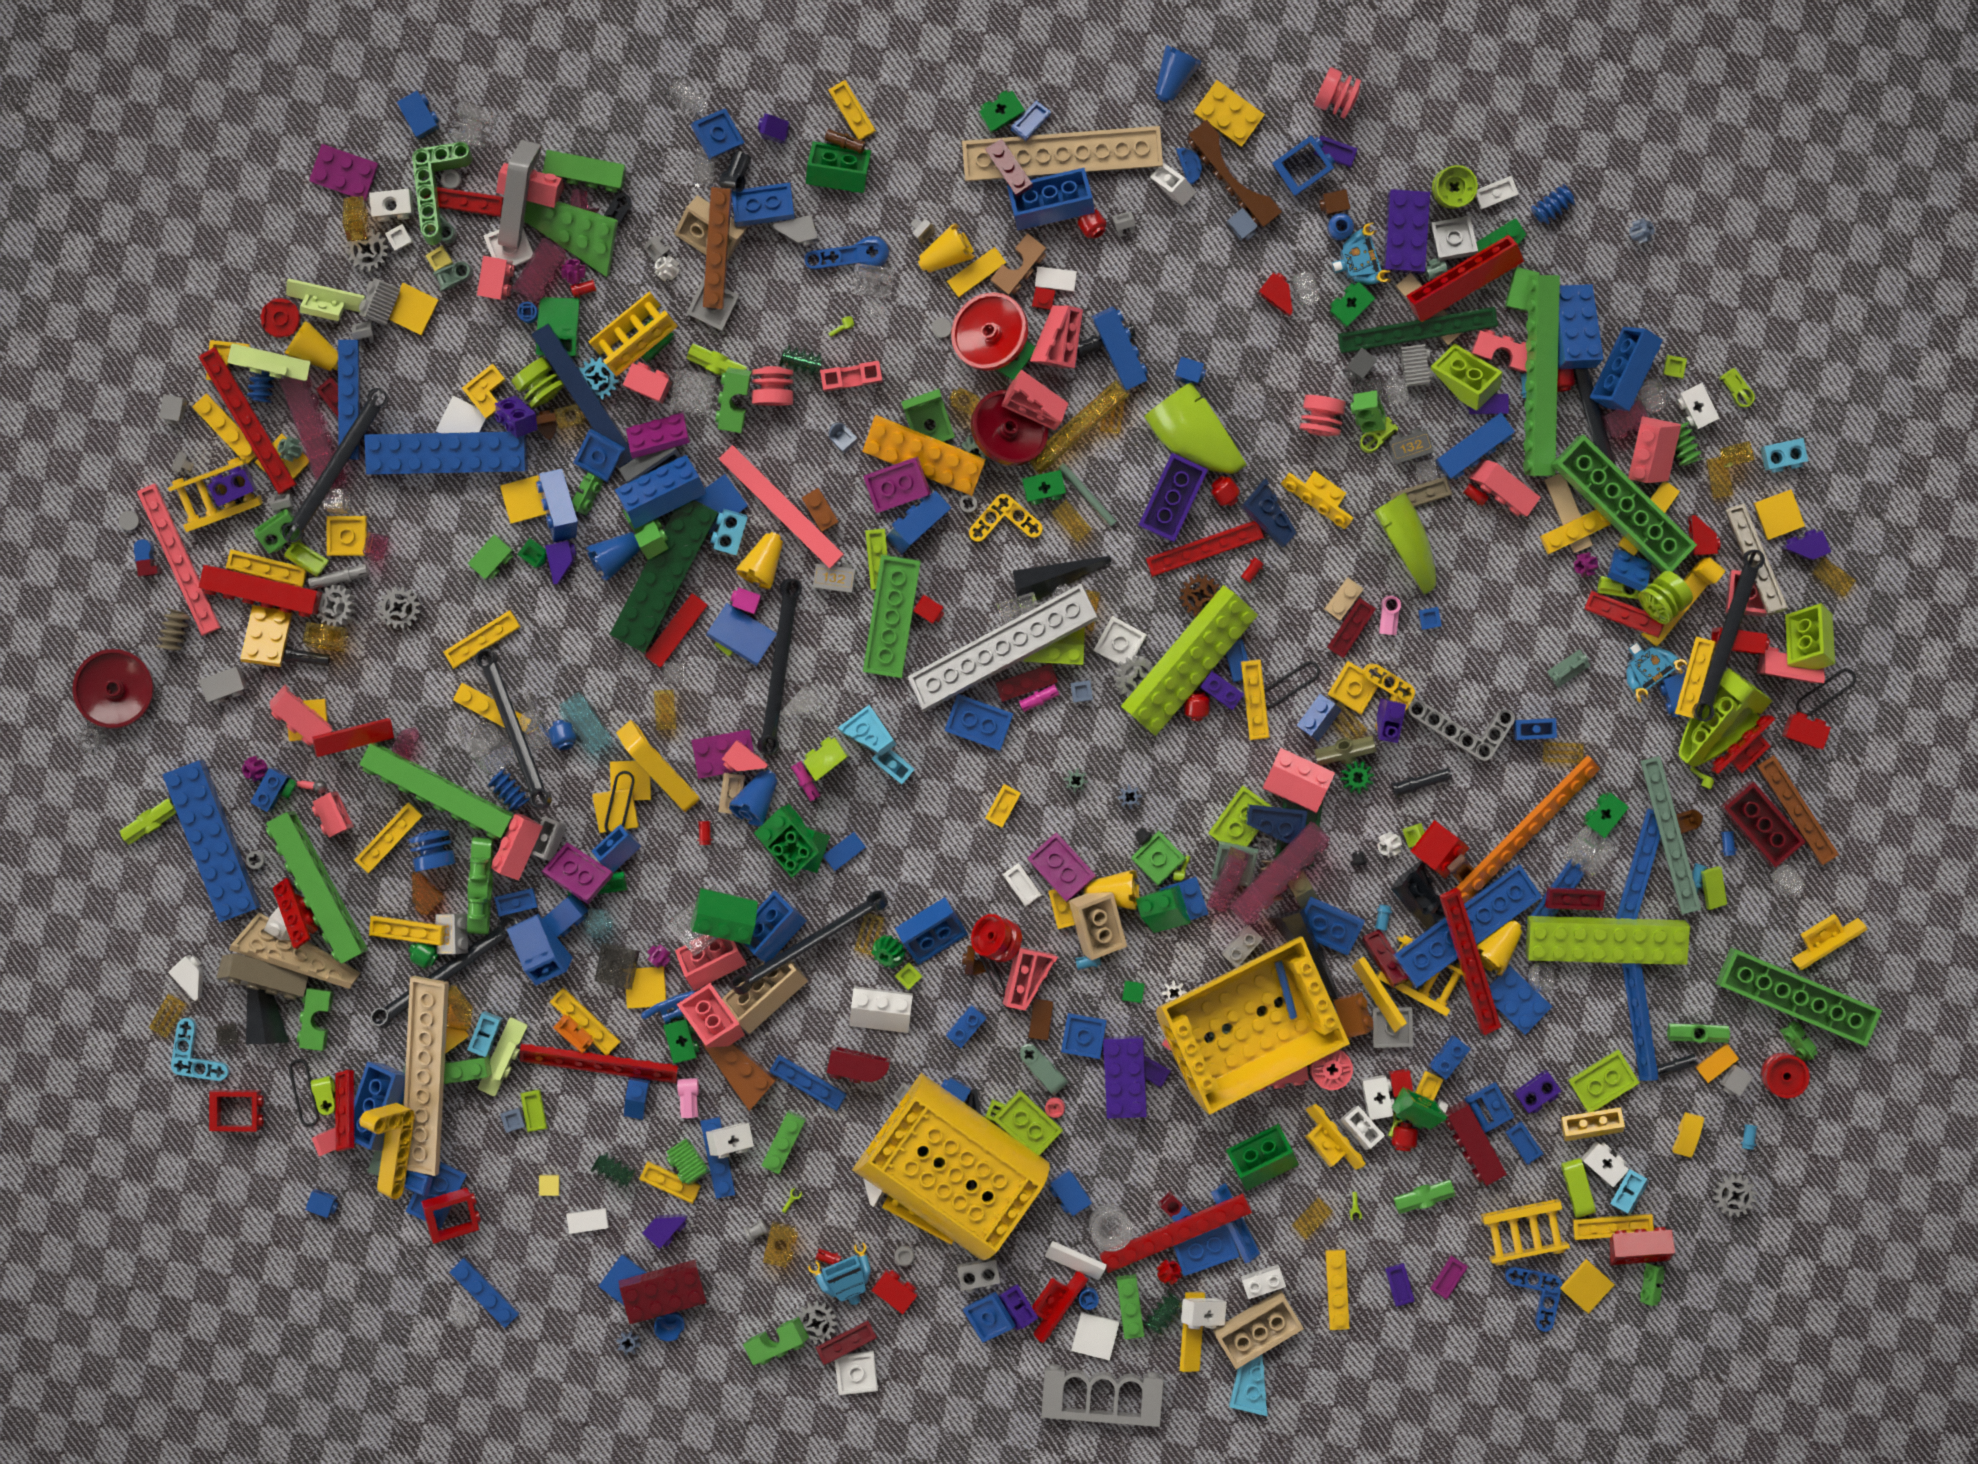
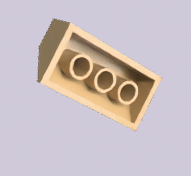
M791 960L753 983L752 988L747 993L738 995L732 989L722 1000L740 1026L750 1034L804 986L808 980Z
M1280 1289L1225 1322V1325H1220L1213 1329L1233 1366L1235 1369H1238L1304 1328Z

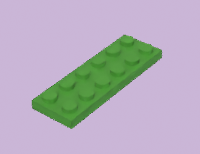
M881 554L863 672L902 678L921 560Z

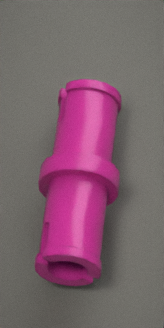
M1055 684L1040 692L1038 690L1035 691V694L1020 700L1019 703L1025 713L1038 705H1044V702L1060 694Z
M800 761L791 766L799 780V786H802L809 801L821 796L812 781L813 777L809 776L803 762Z

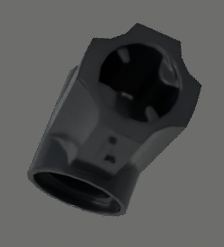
M741 151L734 152L728 170L724 171L720 176V187L730 188L735 192H742L746 184L744 176L752 157Z

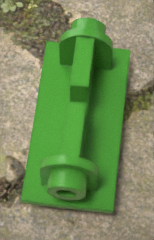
M590 473L587 476L584 475L579 486L584 492L583 494L576 492L572 500L575 511L587 516L588 511L593 506L596 495L602 488L604 480Z
M1793 1020L1788 1024L1789 1027L1780 1029L1785 1041L1792 1046L1798 1058L1802 1061L1814 1059V1056L1818 1053L1816 1051L1817 1047L1809 1037L1802 1040L1806 1033L1798 1022L1796 1023Z
M1646 1263L1640 1302L1653 1306L1658 1305V1302L1661 1301L1662 1288L1656 1287L1657 1283L1663 1284L1664 1266Z

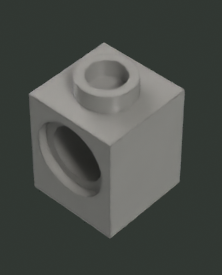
M163 394L159 418L165 419L164 423L176 425L177 422L183 423L187 399Z
M1732 1064L1720 1084L1724 1086L1723 1091L1732 1097L1734 1094L1741 1096L1753 1076Z

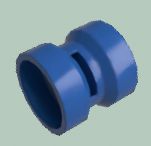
M531 302L521 303L517 309L519 318L525 323L537 321L538 308Z
M1085 1287L1079 1292L1081 1307L1091 1310L1098 1305V1293L1094 1288Z

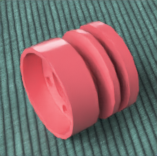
M1330 67L1314 106L1326 111L1330 104H1334L1333 114L1336 115L1339 107H1341L1343 110L1340 117L1345 119L1357 100L1361 80L1357 78L1354 85L1351 86L1349 85L1352 79L1351 75L1347 77L1345 82H1342V72Z
M776 366L752 370L753 376L761 377V379L752 380L753 384L761 385V389L752 390L753 405H793V391L784 389L785 385L793 384V380L784 379V377L793 376V370Z
M1305 395L1303 408L1311 411V415L1301 416L1302 420L1309 421V423H1300L1299 429L1318 436H1340L1341 430L1332 427L1342 426V422L1334 419V416L1344 415L1346 402L1331 397Z
M1339 1049L1309 1064V1072L1313 1080L1320 1087L1327 1090H1338L1350 1081L1353 1074V1065L1349 1056ZM1331 1064L1337 1068L1332 1071V1074L1327 1070V1067H1331Z

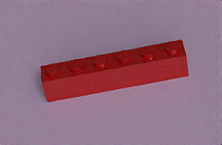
M1507 235L1406 295L1415 316L1423 322L1443 309L1448 308L1453 303L1465 298L1475 290L1482 288L1492 280L1499 278L1509 270L1516 268L1524 262L1518 244Z
M203 565L198 588L205 589L204 593L216 596V592L223 593V598L235 600L236 596L242 598L244 603L254 604V601L261 602V607L272 609L274 605L280 607L279 611L291 613L292 610L299 611L298 615L310 618L311 614H318L322 592L209 565Z

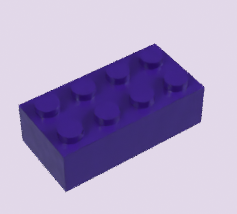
M1390 189L1388 192L1383 270L1412 274H1423L1425 272L1430 192Z
M1171 453L1138 527L1174 543L1208 469Z
M1144 1036L1104 1037L1107 1119L1147 1117Z

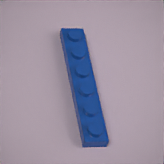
M338 339L339 446L360 413L359 340ZM360 442L349 459H360Z
M1647 808L1616 913V919H1637L1660 840L1658 826L1652 809Z
M1622 963L1639 1080H1658V1068L1655 1059L1642 966L1639 963Z

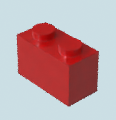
M1796 712V715L1789 714L1782 737L1823 750L1831 727L1826 726L1827 722L1817 718L1814 721L1807 719L1808 715Z
M886 1269L873 1285L871 1291L901 1314H904L917 1297L918 1292L915 1291L917 1288L908 1281L906 1283L900 1279L901 1276L893 1269L891 1271Z

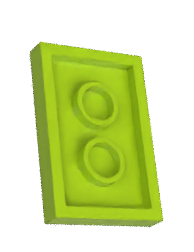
M1242 785L1211 827L1208 834L1219 842L1222 841L1247 847L1259 831L1245 824L1248 804L1272 806Z
M1619 1049L1568 1079L1587 1113L1594 1112L1639 1084L1638 1079Z
M1020 1089L993 1117V1120L1007 1133L1037 1155H1040L1063 1131L1051 1117Z

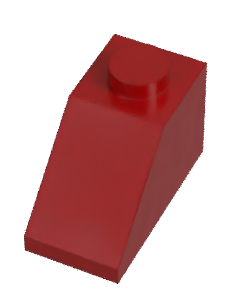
M1273 272L1257 294L1289 317L1293 309L1289 284L1286 282L1287 278L1280 273L1275 274Z
M1696 515L1688 516L1689 537L1697 544L1690 552V556L1718 554L1721 543L1720 538H1717V534Z

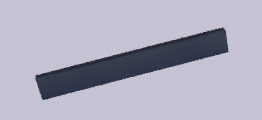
M547 323L531 334L593 429L625 448L617 464L620 468L633 460L629 444L550 324Z

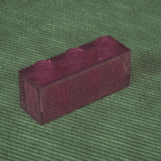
M542 238L512 289L533 302H536L537 299L540 300L545 293V285L547 282L551 283L556 273L554 271L556 267L561 266L565 261L566 256L564 254L566 251L548 239Z
M1230 847L1209 893L1208 907L1223 913L1226 912L1247 866L1248 853Z

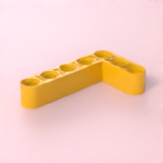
M1710 557L1701 559L1684 578V582L1688 585L1693 595L1692 603L1684 610L1678 612V615L1668 624L1664 625L1659 638L1641 632V635L1654 646H1658L1707 585L1715 584L1726 570Z
M629 720L616 732L628 753L684 812H687L701 800L695 791L649 744L641 729L632 720Z
M399 1103L365 1111L360 1117L361 1127L375 1134L385 1133L377 1190L394 1200L400 1198L404 1191L415 1117L412 1109Z

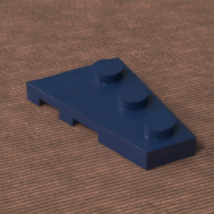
M1265 478L1240 507L1283 548L1297 532L1287 514L1281 510L1277 503L1278 498L1275 494H1272L1268 487L1269 482Z
M1248 804L1245 824L1303 850L1307 818L1306 810Z

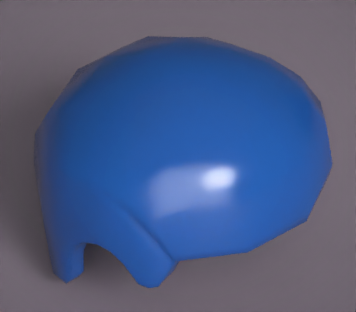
M673 1312L656 1317L654 1322L655 1335L660 1340L666 1342L677 1340L680 1333L684 1330L683 1316L679 1312Z

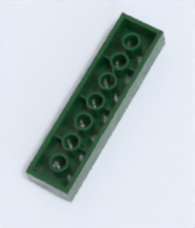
M696 500L674 510L664 529L669 539L666 541L669 549L647 561L609 635L643 653L648 652L709 536V532L719 512Z

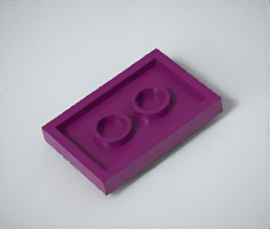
M321 144L309 182L367 201L379 164Z
M683 413L626 428L632 459L690 443Z
M918 457L863 476L876 513L931 494Z
M750 729L691 740L698 779L738 772L735 769L730 771L723 765L725 761L722 758L736 740H739L754 752Z
M1057 832L1027 858L1066 903L1096 877L1094 872Z
M568 842L542 870L544 876L587 904L592 901L613 876L611 870Z

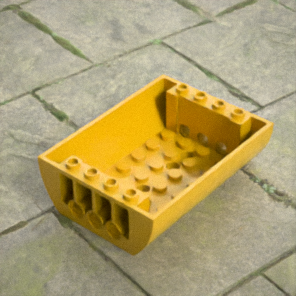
M1302 936L1157 1007L1156 1010L1157 1020L1189 1091L1209 1115L1350 1044ZM1278 960L1283 962L1296 1009L1297 1018L1294 1019L1289 1018L1274 962ZM1282 997V1006L1276 1008L1274 1005L1275 999ZM1260 1006H1265L1266 1008L1263 1016L1257 1015V1009ZM1229 1023L1231 1030L1229 1033L1224 1034L1222 1026ZM1212 1032L1214 1038L1211 1042L1207 1043L1204 1039L1205 1034Z
M920 1073L852 1168V1171L980 1260H986L997 1253L1040 1193L1047 1180L1050 1164L1047 1160L1027 1148L926 1075ZM926 1146L928 1148L927 1155L919 1156L917 1154L918 1148ZM938 1157L944 1159V1165L940 1168L935 1167L933 1164L934 1160ZM969 1180L977 1182L974 1190L966 1188V1183ZM984 1192H992L993 1198L990 1201H984L982 1199Z

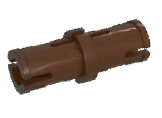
M828 129L825 134V141L837 144L842 149L847 148L860 154L865 149L866 142L850 137V134H842Z

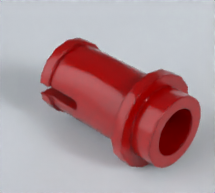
M593 279L570 286L573 297L578 298L581 295L597 291Z
M1471 483L1462 493L1474 500L1477 506H1483L1489 498L1486 492H1481Z
M1255 557L1253 560H1250L1251 563L1241 575L1249 583H1251L1260 569L1263 570L1262 566L1264 563Z
M698 821L699 839L697 841H699V845H711V841H713L711 839V821Z
M819 1248L815 1260L833 1265L840 1262L842 1256L838 1255L839 1253L834 1254Z

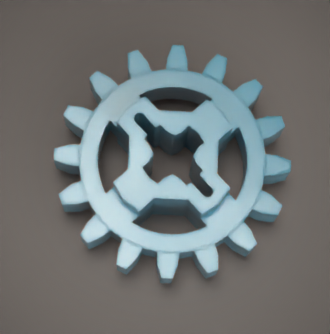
M601 357L598 358L597 362H595L594 358H591L590 364L584 361L585 367H579V370L587 382L591 383L596 396H600L602 400H605L604 395L606 394L611 397L610 391L617 390L614 384H618L619 380L615 379L616 376L605 363H602ZM594 367V370L588 374L587 371ZM603 367L609 371L610 377L605 376ZM597 374H599V376L604 379L602 381H598V384H596V382L591 379L593 377H597ZM604 385H609L604 391H601Z

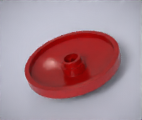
M995 292L978 295L969 300L959 310L954 319L951 330L953 348L958 357L974 369L990 371L1002 368L1012 362L1022 351L1028 336V320L1022 307L1011 297Z

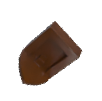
M550 410L539 412V416H536L538 430L545 438L551 440L557 428L555 413H551Z
M1695 809L1676 814L1681 834L1699 828L1703 822V815Z
M970 945L967 947V953H963L962 965H966L965 974H982L986 972V969L981 961L974 959L975 950Z

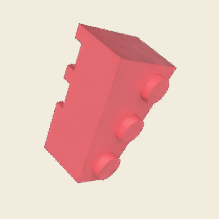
M1052 306L1030 361L1057 368H1075L1083 309L1072 306Z
M1021 370L1009 385L1002 406L1050 429L1056 430L1062 423L1068 402Z
M1481 459V462H1479L1469 476V479L1478 484L1483 491L1495 496L1494 499L1502 505L1506 504L1509 506V511L1516 516L1523 515L1527 517L1541 498L1498 463Z
M285 684L269 701L272 710L271 714L279 721L283 719L290 731L301 734L303 736L301 739L311 746L313 744L312 737L330 733L332 726L317 712L304 704L300 697L297 698L289 691L290 688Z
M1020 947L1018 953L1013 957L1002 1004L1006 1007L1025 1011L1058 957L1054 954Z

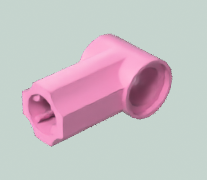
M1386 596L1381 602L1382 611L1379 633L1396 635L1401 602L1397 597ZM1390 599L1396 602V607L1393 610H1388L1386 607V603Z
M698 1078L678 1079L677 1086L678 1097H680L681 1118L698 1117Z

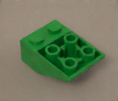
M540 297L537 330L549 323L571 358H578L580 298ZM536 343V355L538 357H546Z
M790 804L780 807L754 832L791 878L819 853L802 818Z

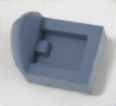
M843 423L831 425L829 429L830 441L845 454L858 442V438Z

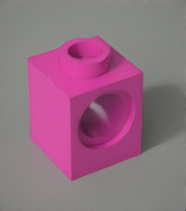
M738 587L737 591H733L730 601L733 602V607L756 614L762 596Z

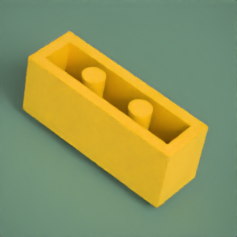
M1621 1107L1561 1118L1564 1142L1620 1133L1625 1128Z

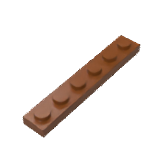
M711 187L703 307L724 308L732 189Z
M1775 755L1758 764L1756 767L1819 863L1824 865L1838 856L1839 853Z

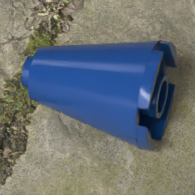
M1166 45L1155 93L1158 94L1157 99L1166 103L1169 100L1173 101L1200 67L1202 61Z
M630 532L586 547V550L589 551L587 554L597 572L602 571L604 574L601 576L602 579L608 581L641 548L634 533Z
M770 770L760 771L731 800L729 804L730 811L741 820L744 817L749 819V824L761 826L765 822L778 782L775 778L776 775Z

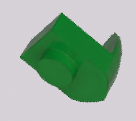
M531 538L526 541L517 554L531 564L533 569L542 567L548 558L546 549Z

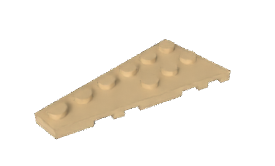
M258 913L229 948L230 951L348 989L352 987L360 975V972L345 963L340 964L332 955L310 942H306L300 948L295 949L292 946L291 940H279L264 931L269 918L261 913Z

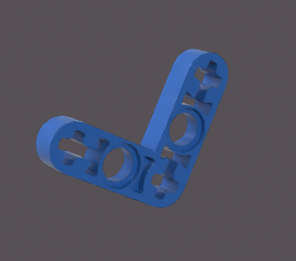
M1518 1266L1508 1267L1505 1271V1279L1510 1284L1541 1291L1535 1324L1543 1332L1550 1331L1554 1326L1561 1293L1560 1287L1562 1286L1561 1279L1552 1273ZM1516 1270L1518 1275L1523 1276V1272H1526L1524 1283H1521L1522 1279L1518 1277L1512 1280L1509 1273H1513ZM1532 1274H1536L1539 1277L1538 1282L1534 1285L1528 1282V1277ZM1542 1276H1545V1281H1552L1555 1278V1282L1558 1283L1557 1286L1554 1285L1551 1288L1549 1284L1543 1283ZM1550 1297L1554 1300L1552 1307H1544L1543 1301L1545 1298ZM1541 1310L1552 1312L1551 1315L1547 1313L1546 1318L1549 1324H1545V1327H1542V1324L1539 1322L1544 1320L1545 1317L1544 1312L1541 1313Z

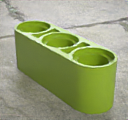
M1581 1158L1561 1163L1575 1217L1579 1218L1596 1213Z

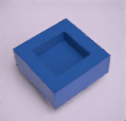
M1438 607L1418 610L1421 630L1442 626Z

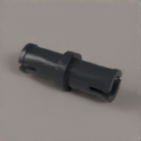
M1693 1053L1680 1059L1673 1058V1061L1657 1065L1659 1077L1662 1078L1663 1076L1675 1072L1679 1074L1682 1073L1681 1070L1698 1066V1062H1696L1697 1059Z

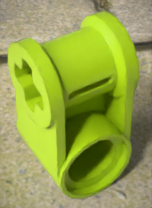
M332 1076L311 1080V1089L318 1111L323 1115L335 1113V1084ZM331 1103L332 1107L329 1109L325 1108L324 1104Z

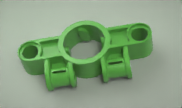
M472 838L467 933L488 935L493 891V869H491L494 849L493 838Z

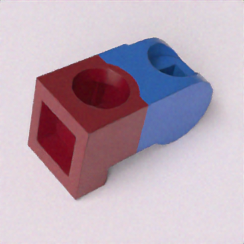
M140 539L134 544L138 577L162 574L161 566H155L154 544L145 539Z
M1171 1191L1158 1202L1159 1207L1175 1222L1193 1215Z

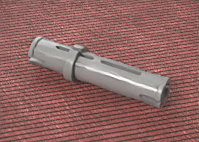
M367 564L352 568L344 567V570L308 578V582L312 590L346 581L349 583L353 582L354 579L369 576V569L366 568Z

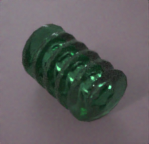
M788 344L782 352L779 367H783L785 364L786 369H790L793 365L794 372H797L801 367L802 374H805L807 369H809L810 376L816 371L818 377L822 365V354L819 352L815 357L814 350H811L809 355H807L806 348L799 353L798 346L791 351V345Z
M608 1152L603 1155L600 1153L591 1172L598 1169L597 1176L605 1173L604 1180L612 1177L611 1184L619 1181L618 1188L626 1185V1189L636 1172V1168L628 1171L629 1164L621 1167L622 1160L615 1163V1156L608 1159Z
M1166 1290L1169 1297H1161L1164 1303H1156L1159 1309H1151L1154 1315H1146L1149 1321L1142 1320L1151 1330L1161 1335L1164 1334L1162 1327L1166 1329L1169 1327L1167 1321H1174L1172 1315H1179L1177 1309L1182 1310V1301L1169 1290Z

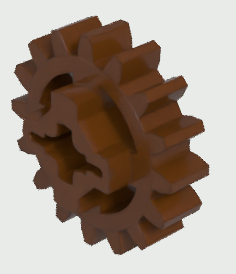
M1196 574L1195 580L1190 576L1189 583L1183 582L1185 589L1179 590L1183 593V596H1180L1179 599L1184 600L1181 606L1188 607L1187 613L1191 610L1194 611L1193 616H1196L1198 612L1203 610L1201 609L1202 603L1209 602L1218 592L1216 588L1220 586L1219 584H1213L1214 578L1207 580L1206 574L1203 576V579L1200 578L1199 574ZM1200 582L1199 587L1195 590L1189 589L1194 583ZM1207 584L1212 588L1214 595L1209 594L1207 591ZM1202 590L1203 594L1209 598H1202L1199 601L1198 597L1192 593H1198ZM1187 596L1192 597L1194 607L1189 603Z

